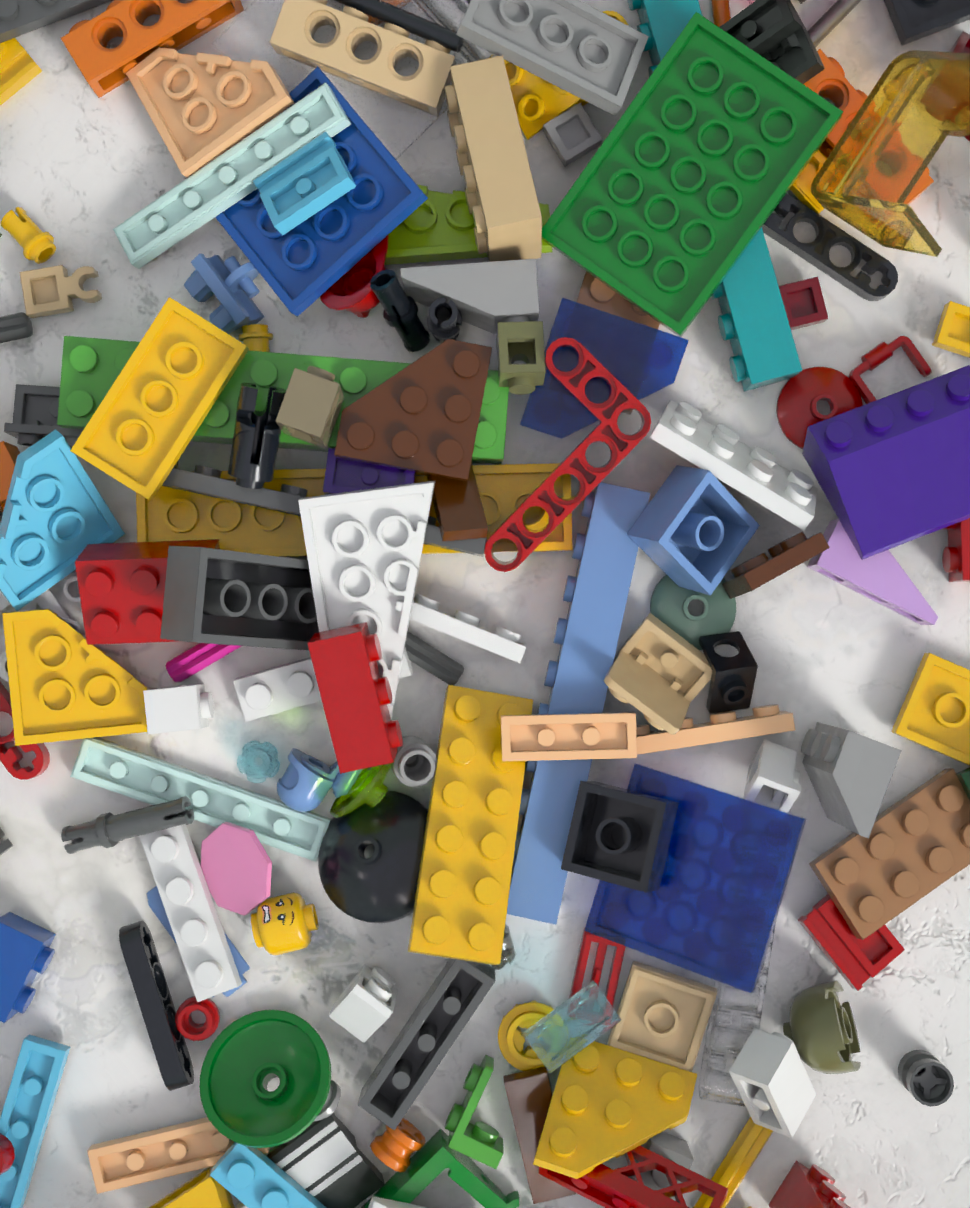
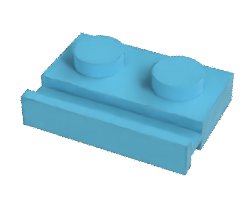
M324 132L253 180L261 193L260 197L273 226L282 235L356 187L342 156L336 149L335 142L327 132Z

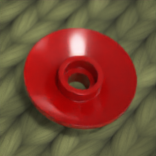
M812 367L802 370L784 385L777 400V419L787 439L803 449L808 426L863 406L860 392L845 374L828 367ZM818 400H825L829 403L830 412L828 415H822L817 411L816 404Z

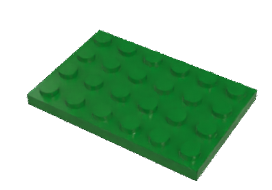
M695 12L543 226L542 240L681 338L841 119L843 111Z

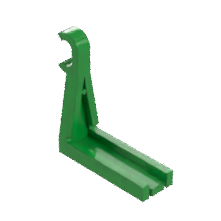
M442 1129L426 1142L420 1151H417L410 1158L411 1163L405 1172L400 1173L397 1171L373 1195L374 1197L410 1204L445 1168H450L448 1176L485 1208L519 1207L520 1200L518 1191H513L505 1196L468 1156L449 1148V1136ZM372 1197L361 1208H368Z

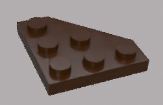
M447 339L343 409L334 453L335 457L468 481L493 347Z

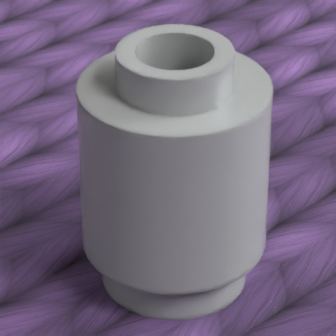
M416 736L402 737L403 745L398 747L393 763H389V766L398 780L409 787L424 786L434 778L437 757L421 738ZM417 755L413 763L405 764L409 757Z

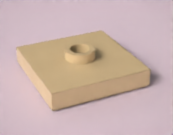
M633 961L607 1045L692 1072L717 996V988Z

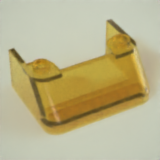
M912 50L899 55L888 65L811 184V193L823 208L884 247L938 257L942 250L920 221L915 211L909 205L903 203L947 135L957 137L970 135V53Z

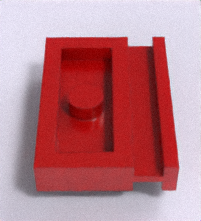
M829 894L816 903L807 915L801 916L798 919L851 988L857 991L863 987L862 984L870 977H875L905 950L886 925H883L864 940L856 938Z

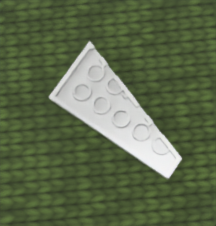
M435 481L304 497L298 500L319 632L367 622L369 633L377 634L382 653V659L377 661L380 678H388L392 692V703L387 704L391 719Z

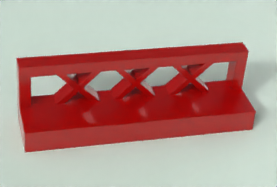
M642 1146L624 1154L628 1166L613 1170L602 1163L594 1167L593 1171L578 1179L539 1167L540 1175L605 1208H689L682 1194L695 1190L713 1198L709 1208H722L728 1193V1188ZM656 1169L666 1175L670 1186L653 1190L644 1185L640 1173Z

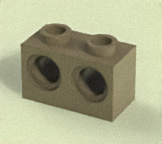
M309 366L307 372L294 368L275 421L284 434L327 449L345 399L340 384L334 381V374L314 366Z

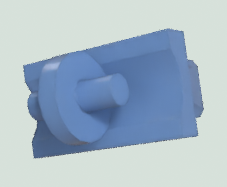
M204 254L197 255L191 261L196 270L187 279L184 286L198 302H206L212 295H215L220 301L221 305L209 315L210 322L230 334L243 325L257 324L264 318V315L251 299L260 292L253 282L259 272L251 262L240 265L234 256L223 261L219 255L206 258Z

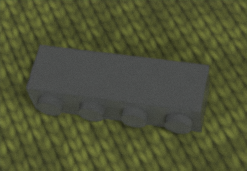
M449 959L363 1086L357 1104L359 1107L395 1131L495 983V969L492 966L479 962Z

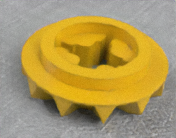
M535 1000L516 1004L502 1018L498 1031L500 1051L509 1064L521 1071L546 1066V1069L551 1068L561 1059L567 1046L568 1035L565 1022L551 1005L538 1003ZM540 1021H542L540 1036L546 1044L533 1041L523 1051L525 1035L521 1032V1028L532 1030L535 1025L538 1026Z

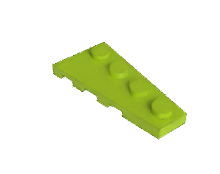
M418 185L428 199L388 234V250L384 265L487 257V253H478L474 235L475 224L473 214H469L465 192L453 190V194L430 191L428 186ZM539 203L543 228L550 218V210L548 204ZM542 240L541 253L552 252V247Z

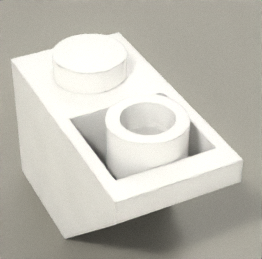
M364 964L333 1004L329 1017L364 1043L394 1011L399 991L394 987L395 980L383 969L375 966L372 970Z

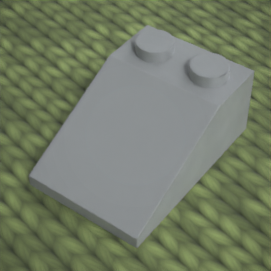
M536 259L400 268L404 291L415 302L430 307L432 302L438 298H446V303L448 304L452 300L461 314L462 321L490 333L497 334L498 322L538 321L539 319Z

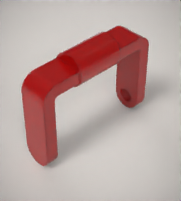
M900 336L889 344L885 342L880 343L861 357L863 363L849 373V378L860 392L861 398L866 404L876 401V398L860 375L867 370L872 371L892 357L893 351L900 346L923 377H927L932 373L925 359L907 336Z

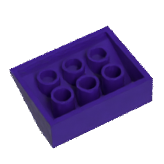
M969 365L808 426L802 454L861 560L970 518Z

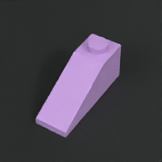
M835 519L829 522L823 536L830 548L812 557L807 567L920 625H935L938 616L889 550L861 560L840 520Z

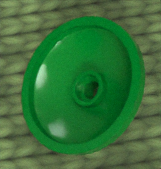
M262 1010L237 1019L217 1036L203 1061L199 1088L201 1102L208 1119L221 1134L243 1146L267 1148L292 1140L312 1124L325 1104L331 1083L329 1053L317 1031L308 1022L292 1013L280 1010ZM278 1077L280 1080L278 1088L274 1091H268V1082L272 1078Z

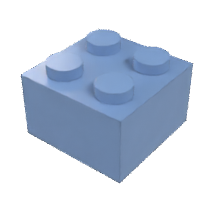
M676 465L627 535L679 587L711 595L760 525L709 470Z

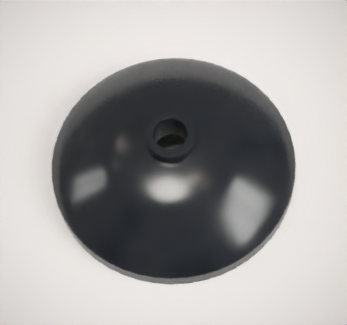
M379 790L368 792L352 799L333 816L320 846L318 868L326 894L342 912L350 917L369 923L393 922L413 913L428 809L423 804L400 792ZM373 844L374 853L370 858L366 859L364 855L365 849L368 845Z

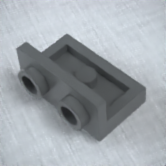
M16 384L13 423H5L4 432L17 438V444L30 447L56 429L64 436L72 449L84 429L62 428L57 425L60 387Z

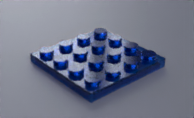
M635 763L628 790L679 802L660 889L645 893L599 880L584 931L752 994L756 989L806 818Z

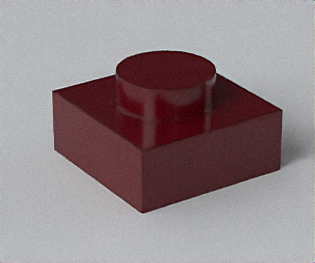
M818 277L779 286L791 330L823 323L828 319Z

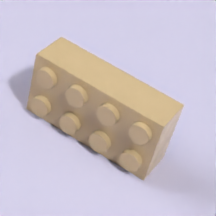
M503 55L450 66L452 85L444 86L448 106L447 117L451 136L455 137L456 156L460 175H464L466 185L465 196L469 214H473L475 224L474 235L478 253H487L489 262L541 258L542 216Z

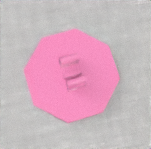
M225 822L202 841L201 868L209 891L219 907L245 916L270 896L272 861L253 830Z

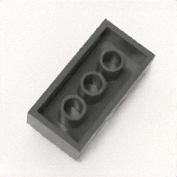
M169 546L160 639L193 643L309 650L307 643L314 633L319 632L308 560L205 547Z

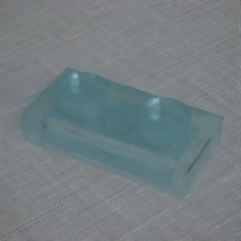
M592 981L522 1034L548 1072L552 1073L620 1022L621 1018L598 985Z

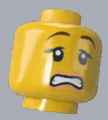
M297 892L267 898L258 906L257 912L251 914V926L255 943L258 948L264 947L270 955L276 956L308 947L312 937L311 931L319 929L314 904L306 905L302 896Z

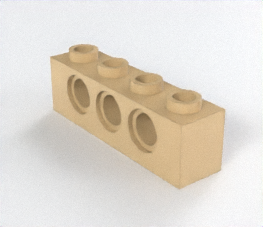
M284 0L270 40V44L277 54L313 68L319 67L325 73L434 116H439L446 97L444 86L451 84L450 66L456 65L455 56L450 55V49L431 40H426L425 44L408 38L410 35L408 31L391 23H385L384 28L367 22L369 17L366 14L351 7L344 6L343 11H339L327 6V0ZM330 25L336 28L335 36L330 42L322 44L314 41V35L321 26ZM365 41L375 43L378 47L376 54L372 58L361 60L355 57V50L359 44ZM410 57L418 61L419 67L411 76H401L395 71L397 63L403 58Z

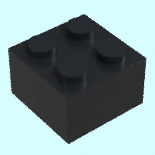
M580 781L561 869L645 893L659 890L679 802L596 781Z

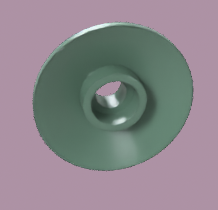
M666 574L655 587L650 602V613L700 651L702 650L699 644L700 636L730 632L735 621L737 608L736 599H730L722 585L727 582L724 577L713 593L707 595L679 587ZM694 599L699 600L703 605V611L699 616H693L688 611V604Z

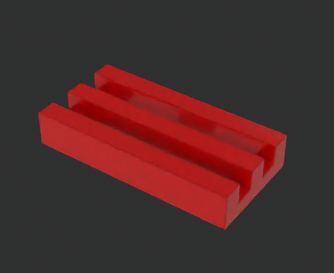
M589 928L583 929L566 1008V1016L609 1025L627 944L626 936H614L603 931L595 932ZM593 941L597 942L598 946L585 1007L581 1009L578 1008L591 942ZM607 945L615 946L602 1010L599 1013L594 1011Z

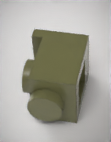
M543 321L498 322L496 349L499 387H509V392L517 395L532 393L536 390V386H543L546 373ZM515 361H523V362H525L526 364H513V363H514Z

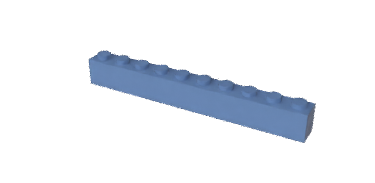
M600 482L595 487L594 492L591 491L584 499L581 516L588 517L585 534L577 533L572 558L579 560L576 577L570 575L567 577L563 601L570 602L567 618H558L553 643L561 645L557 662L549 660L544 686L551 687L548 704L540 703L537 715L603 712L608 689L604 678L614 662L639 547L627 533L647 507L650 493ZM592 759L527 761L525 771L533 772L530 788H522L519 814L523 815L520 832L517 831L507 914L557 924L568 871L561 869L580 781H588Z

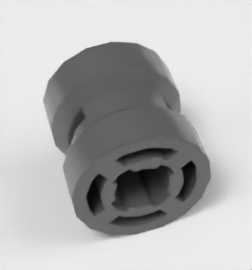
M913 1050L905 1054L900 1060L898 1078L917 1101L931 1107L939 1106L950 1098L954 1089L953 1076L931 1053L924 1050Z

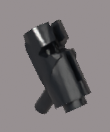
M244 382L241 383L237 402L228 474L236 477V485L262 489L263 482H271L274 477L281 429L275 421L286 390L269 385L265 409L263 411H256L255 406L258 393L256 383Z

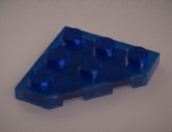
M562 298L545 348V357L546 351L552 342L564 337L573 338L580 342L638 400H641L674 383L689 340ZM564 346L555 350L552 361L558 370L568 372L578 365V355L571 347ZM545 362L543 386H536V390L530 393L520 425L563 439L597 422L598 420L550 374ZM592 378L585 385V395L591 402L600 404L609 397L610 387L604 379Z

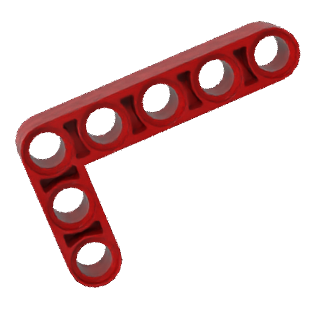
M559 338L550 344L546 351V367L550 374L600 423L491 534L486 542L484 554L490 567L497 571L507 572L517 568L630 453L650 430L651 417L646 407L580 342L573 338ZM564 346L571 347L578 355V365L568 372L558 370L552 361L555 350ZM592 378H602L610 387L609 397L603 403H593L585 395V385ZM625 409H634L641 416V427L635 434L625 435L618 428V416ZM596 441H602L607 444L611 453L609 461L601 467L591 466L585 456L587 447ZM563 474H572L579 480V491L574 497L569 499L559 497L554 491V482ZM538 506L546 510L549 519L544 528L531 530L526 527L523 522V514L530 507ZM506 538L516 544L518 553L514 559L504 562L494 556L492 547L497 540Z

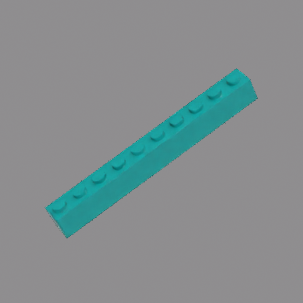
M627 0L630 10H637L641 24L637 25V31L649 36L643 52H649L652 66L648 68L649 77L695 12L702 15L698 0ZM761 227L711 296L712 299L718 298L722 315L718 316L719 330L724 341L730 340L734 356L729 359L732 376L735 382L741 381L744 392L791 379L802 371Z

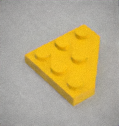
M51 609L2 613L15 746L147 732L143 691L147 690L146 685L96 645H87L86 637Z
M570 1033L533 1165L578 1179L593 1171L594 1167L613 1157L618 1158L643 1145L649 1138L668 1128L671 1130L679 1126L688 1117L697 1074Z

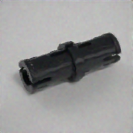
M387 269L378 272L370 280V288L384 308V319L388 325L395 327L404 343V347L408 351L417 352L422 350L430 342V334L417 315L418 306L411 296L406 295L393 270Z
M446 298L436 299L429 307L430 318L427 317L429 331L438 342H440V339H443V341L447 339L456 340L459 336V325L462 326L461 314L452 300L448 304L446 303Z

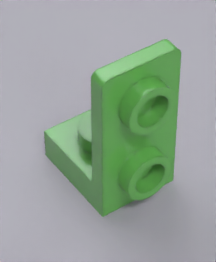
M485 1054L480 1066L475 1063L471 1066L463 1085V1089L468 1090L462 1105L456 1103L453 1105L444 1128L449 1130V1148L497 1169L504 1154L503 1138L499 1137V1132L486 1123L479 1121L475 1125L470 1123V1119L494 1069V1058Z

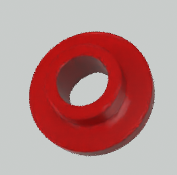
M193 996L186 999L179 1006L175 1022L178 1031L185 1038L192 1041H202L209 1038L216 1031L220 1022V1013L218 1007L211 999L208 998L197 1002L196 997ZM196 1010L203 1012L206 1017L205 1023H195L191 1017L192 1012Z

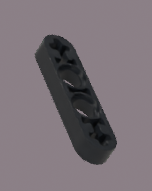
M787 193L774 209L778 215L772 213L762 226L763 233L865 300L879 301L884 299L897 285L898 272L889 260ZM789 211H791L795 215L786 224L785 229L782 230L779 228L784 220L781 217L785 218ZM799 222L810 223L816 231L815 240L810 243L799 242L793 234L794 225ZM836 245L846 247L851 253L850 265L846 267L835 266L829 258L831 247ZM862 258L867 262L861 268L864 272L860 271L854 278L850 273L859 265ZM876 271H879L883 274L881 282L886 286L880 285L873 289L869 286L871 278L867 274L873 275Z
M144 921L123 926L119 930L121 950L164 1084L169 1091L193 1084L194 1070L184 1036L181 1035L176 1026V1010L151 932Z

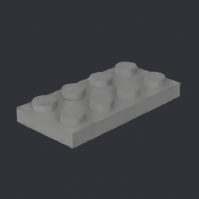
M470 0L456 33L459 37L497 56L503 55L504 60L614 116L622 108L649 37L580 0Z

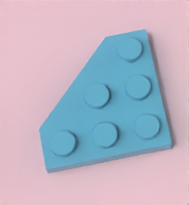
M56 429L17 456L0 522V591L16 611L76 570L75 560L88 544L113 543L125 535L78 458L70 451L71 447L66 439Z

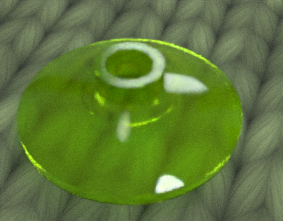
M392 763L362 769L348 794L335 799L330 814L334 818H339L351 813L364 803L370 808L376 806L389 789L383 781Z

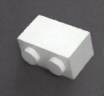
M754 1028L731 1066L729 1073L753 1122L793 1138L816 1096L815 1090L794 1042L781 1033L773 1032L770 1034Z

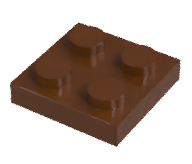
M802 531L767 549L771 556L770 558L764 552L731 569L730 571L734 578L722 585L729 598H735L760 587L830 547L821 532L807 538Z

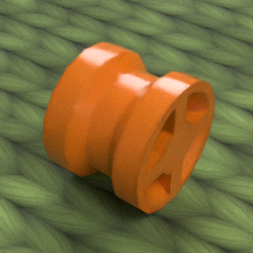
M403 1118L395 1131L386 1125V1131L383 1135L376 1136L370 1147L381 1162L401 1173L405 1172L410 1165L412 1153L420 1151L426 1140L412 1123Z

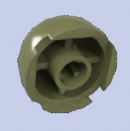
M837 980L821 983L804 990L794 999L790 1007V1022L783 1023L784 1035L794 1042L801 1060L813 1070L824 1074L858 1071L861 1062L852 1061V1053L860 1052L859 1039L849 1002H844L842 1006L840 1005L836 992L844 991V989Z

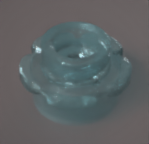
M250 741L243 746V753L237 758V766L240 773L246 774L247 779L253 783L265 782L266 778L274 777L280 768L278 750L270 742ZM257 757H260L263 761L260 766L255 764Z

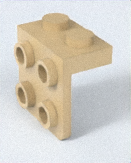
M649 613L620 648L604 678V682L616 699L633 705L644 714L646 720L654 728L665 730L675 735L682 727L690 702L710 681L712 669L704 653Z

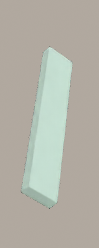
M324 83L114 228L113 230L130 263L140 269L256 190L257 187L253 180L324 132H327L332 138L350 126L351 122L330 86Z
M97 737L83 739L70 776L151 805L187 796L191 805L185 807V810L193 808L194 820L217 828L222 823L229 822L251 829L255 832L260 843L315 862L318 860L320 846L331 821V818L311 811L300 812L293 810L282 801Z

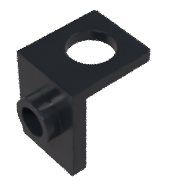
M741 632L700 636L699 644L712 669L706 705L709 714L749 708L758 665ZM720 644H728L735 647L739 653L733 657H724L717 654L714 647Z

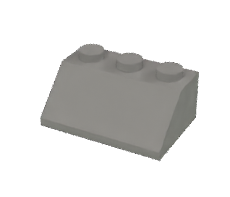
M817 722L815 730L810 728L802 743L801 753L805 754L802 763L827 818L869 839L902 750L846 729Z

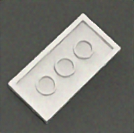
M672 400L669 401L650 436L651 439L699 468L709 470L722 482L800 529H806L815 514L818 488L813 486L814 481L809 476L796 469H792L790 472L776 464L777 459L765 449L760 447L752 449L738 441L740 438L732 429L721 424L715 427L701 418L702 413L694 406L686 402L677 404Z

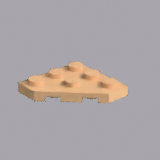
M159 47L126 73L180 172L187 178L294 104L277 72L267 61L251 59V63L234 61L228 56L197 52V55L181 54L175 49Z

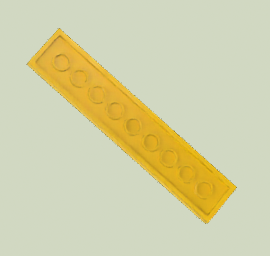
M560 463L472 465L488 525L487 540ZM326 468L274 470L273 480L271 482H264L263 488L280 491L281 485L286 484L307 489L306 497L325 495L323 488ZM222 471L221 479L236 482V477L229 475L228 471ZM416 472L415 483L428 481L425 473ZM563 474L554 482V491L561 498H571V474ZM161 486L152 501L136 493L137 542L219 539L221 550L278 557H307L301 516ZM432 500L429 516L437 518ZM530 507L523 514V522L531 530H540L548 523V513L542 507ZM572 512L533 552L573 550ZM506 538L497 540L492 547L493 553L518 552L516 544ZM423 544L422 554L463 553Z

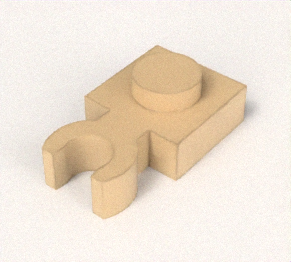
M63 265L19 272L26 315L30 318L73 312L72 299L80 298L87 303H95L102 299V294L98 290L84 291L83 284L87 279L99 277L98 271L93 267H80L69 277L67 269Z

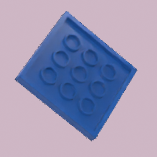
M319 67L315 68L289 94L295 104L324 83L330 86L351 122L350 126L333 136L332 139L356 187L284 235L273 226L258 188L216 216L219 223L288 310L297 317L428 199Z

